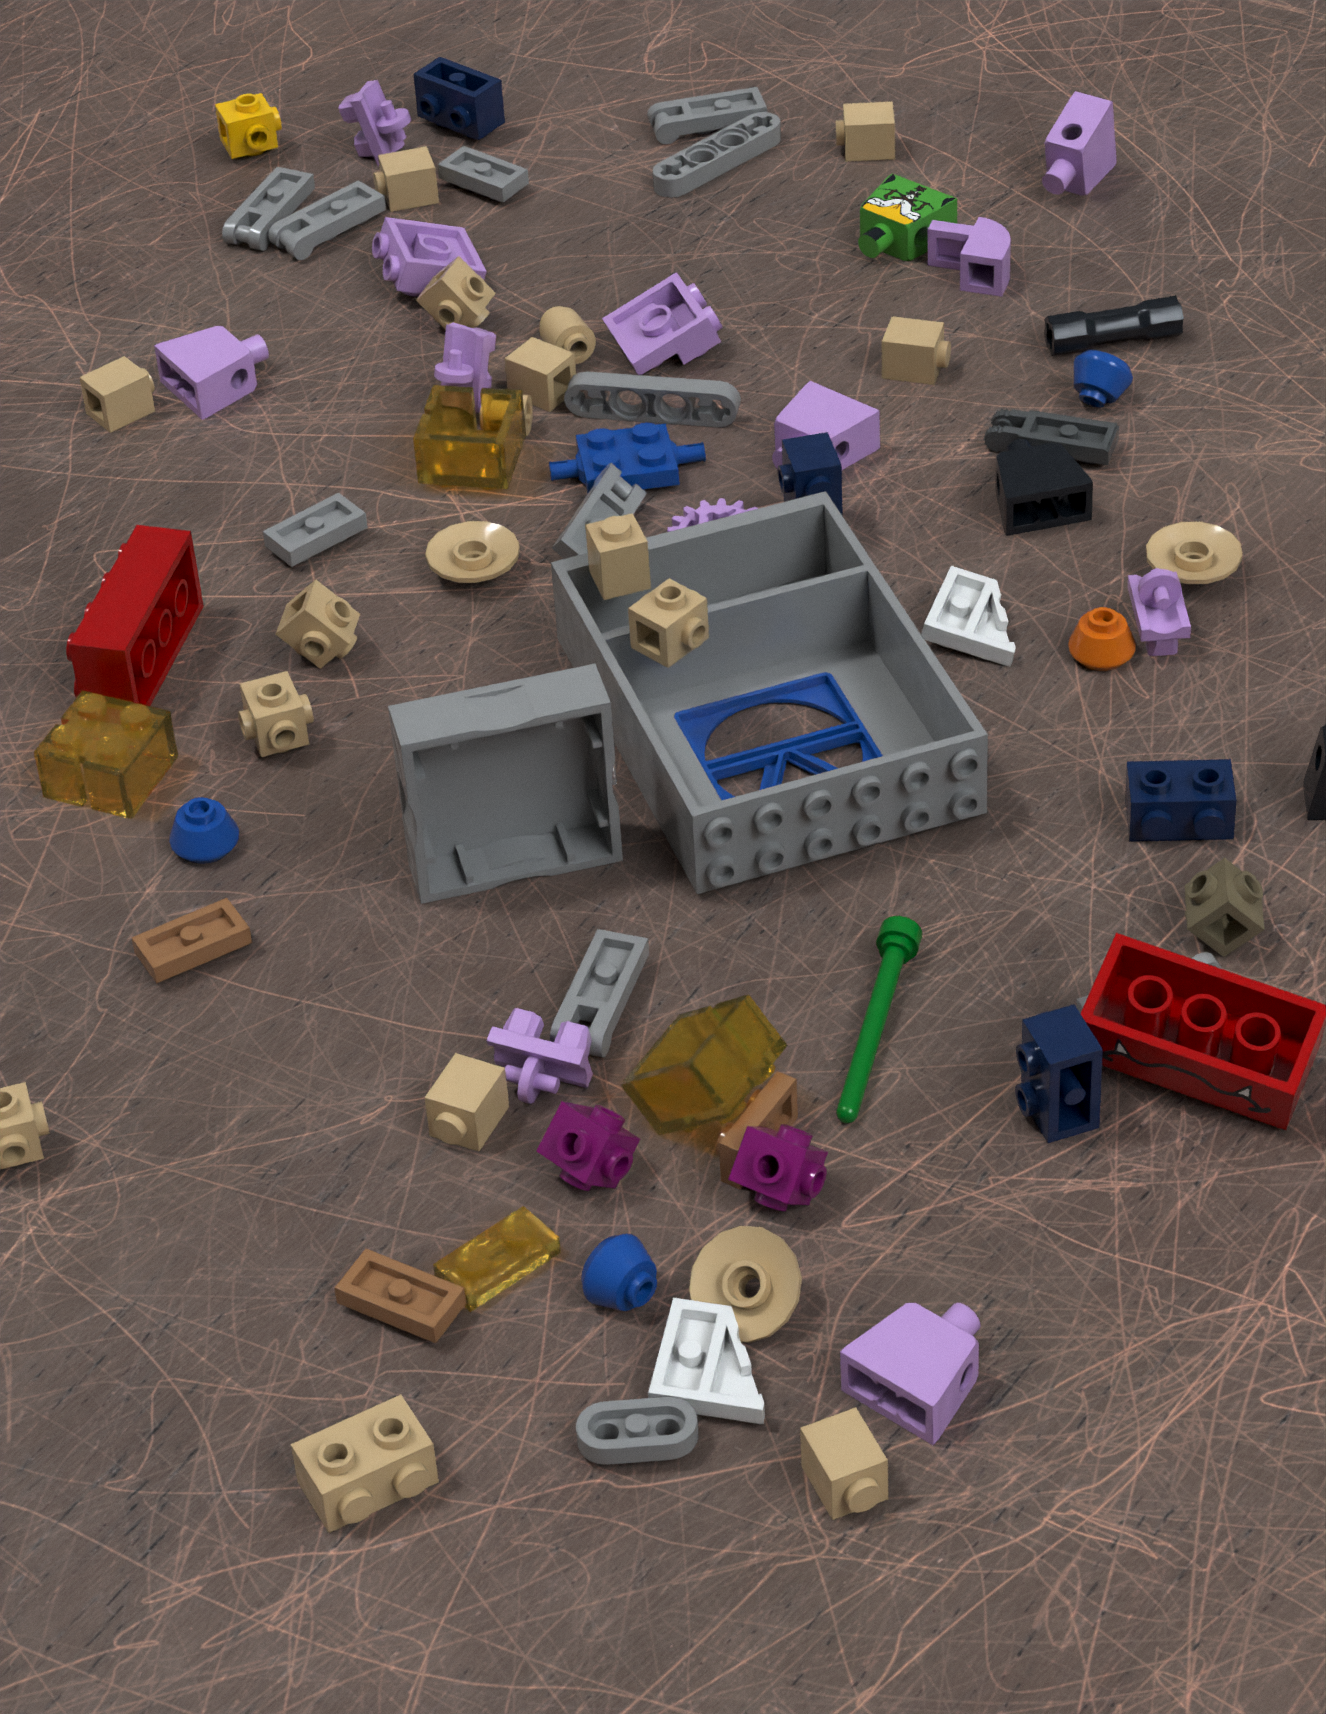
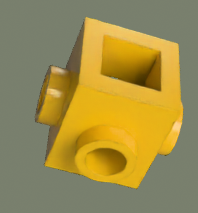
M262 93L243 94L234 100L215 104L220 140L232 159L246 155L257 156L266 150L278 148L276 131L282 129L281 119L275 106L270 107Z

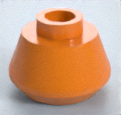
M1099 607L1085 613L1080 618L1069 638L1068 648L1073 658L1082 666L1096 671H1109L1121 667L1132 658L1136 650V641L1123 615L1111 608Z

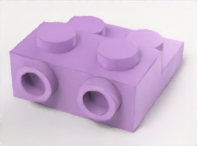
M385 217L381 232L376 233L373 239L372 254L374 258L382 259L384 262V280L393 281L397 291H401L409 296H419L431 279L458 256L483 280L487 272L463 227Z
M677 272L602 318L638 375L658 367L675 354H677L683 365L696 357L702 356L721 342L716 332L723 328L710 305L707 306L706 301L694 282L686 286Z

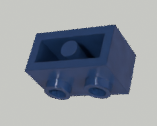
M438 57L413 74L418 117L477 140L486 137L490 132L505 123L501 79L443 57Z
M828 432L783 439L782 465H778L777 472L780 489L784 494V502L826 491L843 516L842 464Z
M1231 759L1127 762L1125 805L1129 842L1234 839L1237 800Z
M1075 1004L1022 1019V1044L1016 1046V1057L1021 1069V1083L1015 1087L1017 1103L1025 1117L1032 1116L1047 1143L1100 1128L1103 1049Z

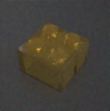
M433 385L424 408L425 414H422L413 437L418 483L434 484L441 487L465 486L480 487L486 490L508 489L526 437L522 390L482 388L480 397L484 430H477L473 387Z
M83 690L62 715V725L55 724L34 751L43 798L83 807L88 800L80 763H82L92 810L128 819L134 817L179 757L170 711Z
M748 994L717 1003L714 1008L706 1006L679 1014L620 1086L659 1136L680 1130L689 1133L704 1124L716 1121L720 1124H725L736 1118L745 1109L747 1103L744 1099L751 1090L766 1081L774 1073L776 1066L773 1063L788 1045Z

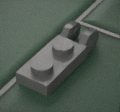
M1006 408V410L1001 409L994 413L991 421L992 427H989L983 439L987 449L989 448L996 453L1004 452L1007 446L1017 439H1026L1032 446L1055 442L1061 444L1074 460L1086 464L1108 465L1119 440V425L1112 422L1034 410L1027 412L1011 409L1009 411Z

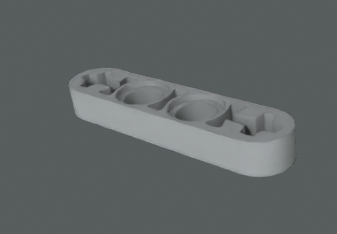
M770 112L753 113L657 163L652 169L654 192L662 197L669 198L685 195L775 147L781 140L780 118Z
M587 371L579 372L571 378L565 392L564 401L566 407L572 413L584 418L726 427L736 419L741 398L734 386L723 381ZM580 390L588 391V396L592 399L585 398L584 393ZM605 391L611 392L609 396V401H606L608 393H605ZM622 391H632L639 395L642 402L637 405L627 404L619 397V393ZM667 394L679 395L686 402V406L682 408L671 407L665 403L663 396ZM696 398H699L697 406H700V408L694 407ZM713 400H720L722 407L725 408H717V404Z

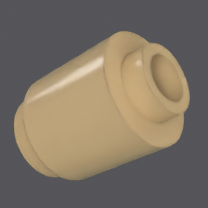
M556 306L547 310L541 317L540 336L543 341L573 352L575 354V365L584 362L591 356L595 349L596 338L593 331L576 311L568 307Z

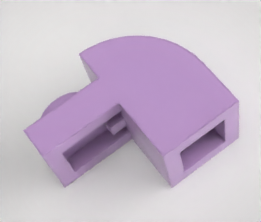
M978 217L974 226L932 220L928 227V266L960 270V291L1002 297L1010 280L1011 237L1008 230L998 222L983 217Z

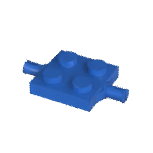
M640 423L633 428L617 430L599 428L586 434L576 435V459L550 461L549 471L551 481L578 477L585 484L588 494L599 474L608 464L612 463L622 471L620 476L631 486L637 484L642 489L680 485L679 464L705 462L706 454L703 442L676 446L669 438L665 423L657 425L654 423Z

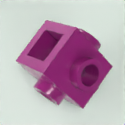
M561 1101L536 1152L562 1168L559 1176L567 1183L579 1189L590 1191L592 1185L615 1189L619 1181L630 1170L633 1162V1153L641 1139L623 1128L626 1120L621 1115L606 1107L595 1105L593 1108Z
M780 1124L778 1131L767 1127L747 1126L728 1180L756 1191L754 1201L785 1212L788 1204L809 1205L811 1199L819 1194L827 1175V1169L823 1165L828 1151L810 1145L813 1135L789 1125Z

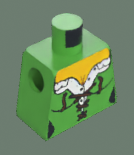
M892 173L861 205L860 237L858 239L861 252L869 258H875L883 252L903 261H912L928 252V227L932 220L957 223V198Z

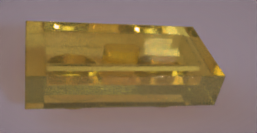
M522 1206L433 1264L434 1276L464 1287L467 1302L464 1307L471 1312L560 1254V1238L526 1207Z

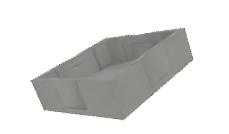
M596 664L388 706L408 864L421 904L493 889L522 878L554 876L623 861L619 805L612 788L615 751L611 702Z

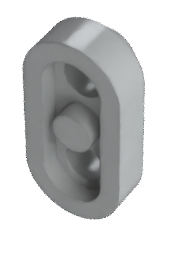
M676 1397L598 1402L584 1409L576 1421L577 1444L579 1451L586 1459L602 1465L678 1459L691 1452L697 1444L699 1437L698 1418L695 1409L688 1402Z

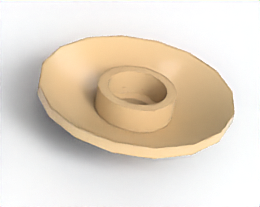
M467 521L451 525L436 533L427 544L425 557L430 570L441 578L458 583H478L495 579L509 571L518 561L520 544L515 534L502 525L488 521Z
M1200 521L1179 522L1165 526L1151 536L1146 545V557L1152 569L1159 568L1177 572L1180 583L1209 584L1225 579L1238 569L1242 561L1241 543L1231 532L1218 525Z
M738 1226L719 1233L702 1248L692 1267L689 1293L693 1301L731 1306L739 1327L740 1341L742 1343H752L772 1336L789 1321L799 1302L802 1276L797 1257L783 1238L762 1227ZM758 1278L760 1289L754 1297L748 1298L745 1293L746 1284L749 1280Z

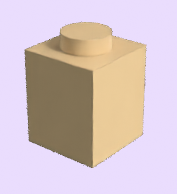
M893 102L843 104V120H836V146L844 145L846 162L895 159Z
M427 146L378 155L380 171L373 173L376 191L385 196L390 212L439 203L436 169Z
M892 316L882 339V379L935 385L940 369L948 367L951 355V342L944 341V322Z
M531 337L505 358L508 395L516 399H520L522 395H530L532 405L551 412L564 401L569 381L576 374L575 354Z
M125 356L79 377L86 414L110 433L155 412L152 397L155 386L152 377L146 369L139 368Z
M633 513L623 516H611L602 521L585 524L589 572L603 600L651 589L648 541Z
M455 1053L425 1096L430 1136L448 1144L460 1145L480 1151L509 1108L505 1068Z
M856 1407L800 1428L802 1468L832 1520L853 1512L867 1511L877 1503L888 1499V1460Z

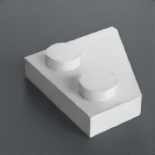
M951 566L923 625L921 635L924 640L1011 667L1016 649L1014 642H1009L1006 632L1008 618L1005 608L1000 604L1001 593L997 580Z
M673 1298L649 1387L648 1398L676 1397L688 1402L695 1409L696 1414L763 1424L765 1418L764 1400L762 1394H758L752 1376L751 1362L745 1346L741 1344L739 1327L731 1306Z

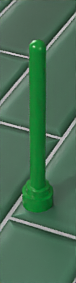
M904 916L886 918L881 924L876 940V946L882 961L836 1109L837 1118L846 1124L854 1122L858 1117L902 966L917 955L923 935L921 927L912 919Z

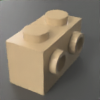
M398 1395L291 1444L298 1484L328 1533L348 1524L360 1522L371 1513L404 1498L414 1497L426 1488L439 1482L434 1444L402 1395Z

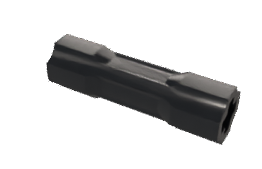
M1177 296L1144 300L1135 306L1092 313L1076 311L1047 316L1044 319V335L1046 346L1051 356L1080 352L1091 346L1138 338L1148 341L1179 336L1183 333L1184 317L1182 306Z

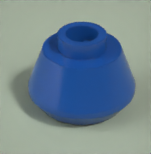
M1087 350L1074 359V389L1080 393L1079 399L1090 406L1102 408L1105 403H1114L1132 384L1133 376L1129 365L1114 355L1097 350Z
M199 797L188 801L179 808L170 832L169 842L174 853L189 862L198 864L212 863L224 858L235 847L239 840V828L221 803Z
M620 1234L610 1236L595 1247L584 1264L581 1275L584 1296L593 1305L621 1311L641 1307L651 1299L656 1290L657 1269L642 1242L635 1235Z

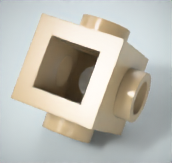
M458 256L431 279L416 301L445 330L446 325L453 322L470 328H476L489 315L490 312L485 307L495 295V292L485 283L482 277L477 275Z
M670 578L651 592L645 594L639 601L628 608L631 648L667 668L671 667L693 649L701 646L709 638L707 598Z
M315 579L286 604L275 635L290 645L299 655L304 656L321 669L335 656L341 659L352 649L357 640L354 631L360 613L353 609L346 600L335 595Z
M288 671L240 683L244 710L238 711L241 731L245 740L254 739L261 757L284 753L290 749L309 745L306 724L314 722L312 708L306 694L298 695Z
M26 1082L0 1088V1170L44 1159L39 1136L50 1133L42 1101L31 1104Z

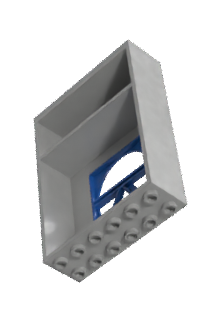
M826 491L647 537L651 589L603 600L589 572L588 553L551 562L557 639L573 668L596 664L611 702L614 743L697 894L987 813L988 734ZM670 578L707 598L709 638L701 646L693 649L671 667L667 668L631 648L628 608L639 601L645 594L651 592ZM768 703L801 704L827 712L844 723L705 761V748L713 731L731 715L753 706ZM852 743H859L863 758L860 763L837 768L811 754ZM787 761L813 774L809 777L782 784ZM764 768L758 791L735 797L717 783L720 779Z

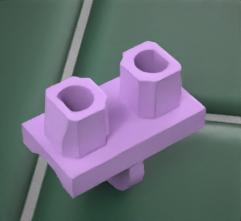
M378 80L367 81L358 93L346 96L339 105L338 109L343 121L347 123L359 122L362 128L354 137V146L359 157H374L379 167L378 155L396 152L405 145L403 140L406 138L403 128L411 121L408 109H394L392 101L386 100Z
M454 322L446 325L443 362L436 364L434 377L441 381L439 402L459 405L476 414L480 412L483 394L491 392L492 377L488 373L489 354L495 350L496 335L493 332L477 327L470 328Z
M1155 568L1143 577L1128 575V591L1141 642L1146 641L1145 645L1148 655L1163 656L1176 654L1178 651V639L1190 638L1191 625L1177 572Z
M514 1008L503 1029L492 1026L487 1038V1044L494 1047L495 1064L505 1067L506 1081L518 1084V1099L521 1102L532 1104L540 1090L556 1094L560 1081L588 1088L593 1075L588 1061L592 1040L588 1027L566 1021L561 1023L554 1042L539 1039L544 1027L542 1018L534 1012Z

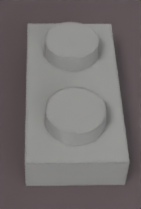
M462 146L438 164L439 179L503 203L529 184L528 169L466 146Z
M337 493L264 530L265 547L293 567L368 528L366 513L340 493Z

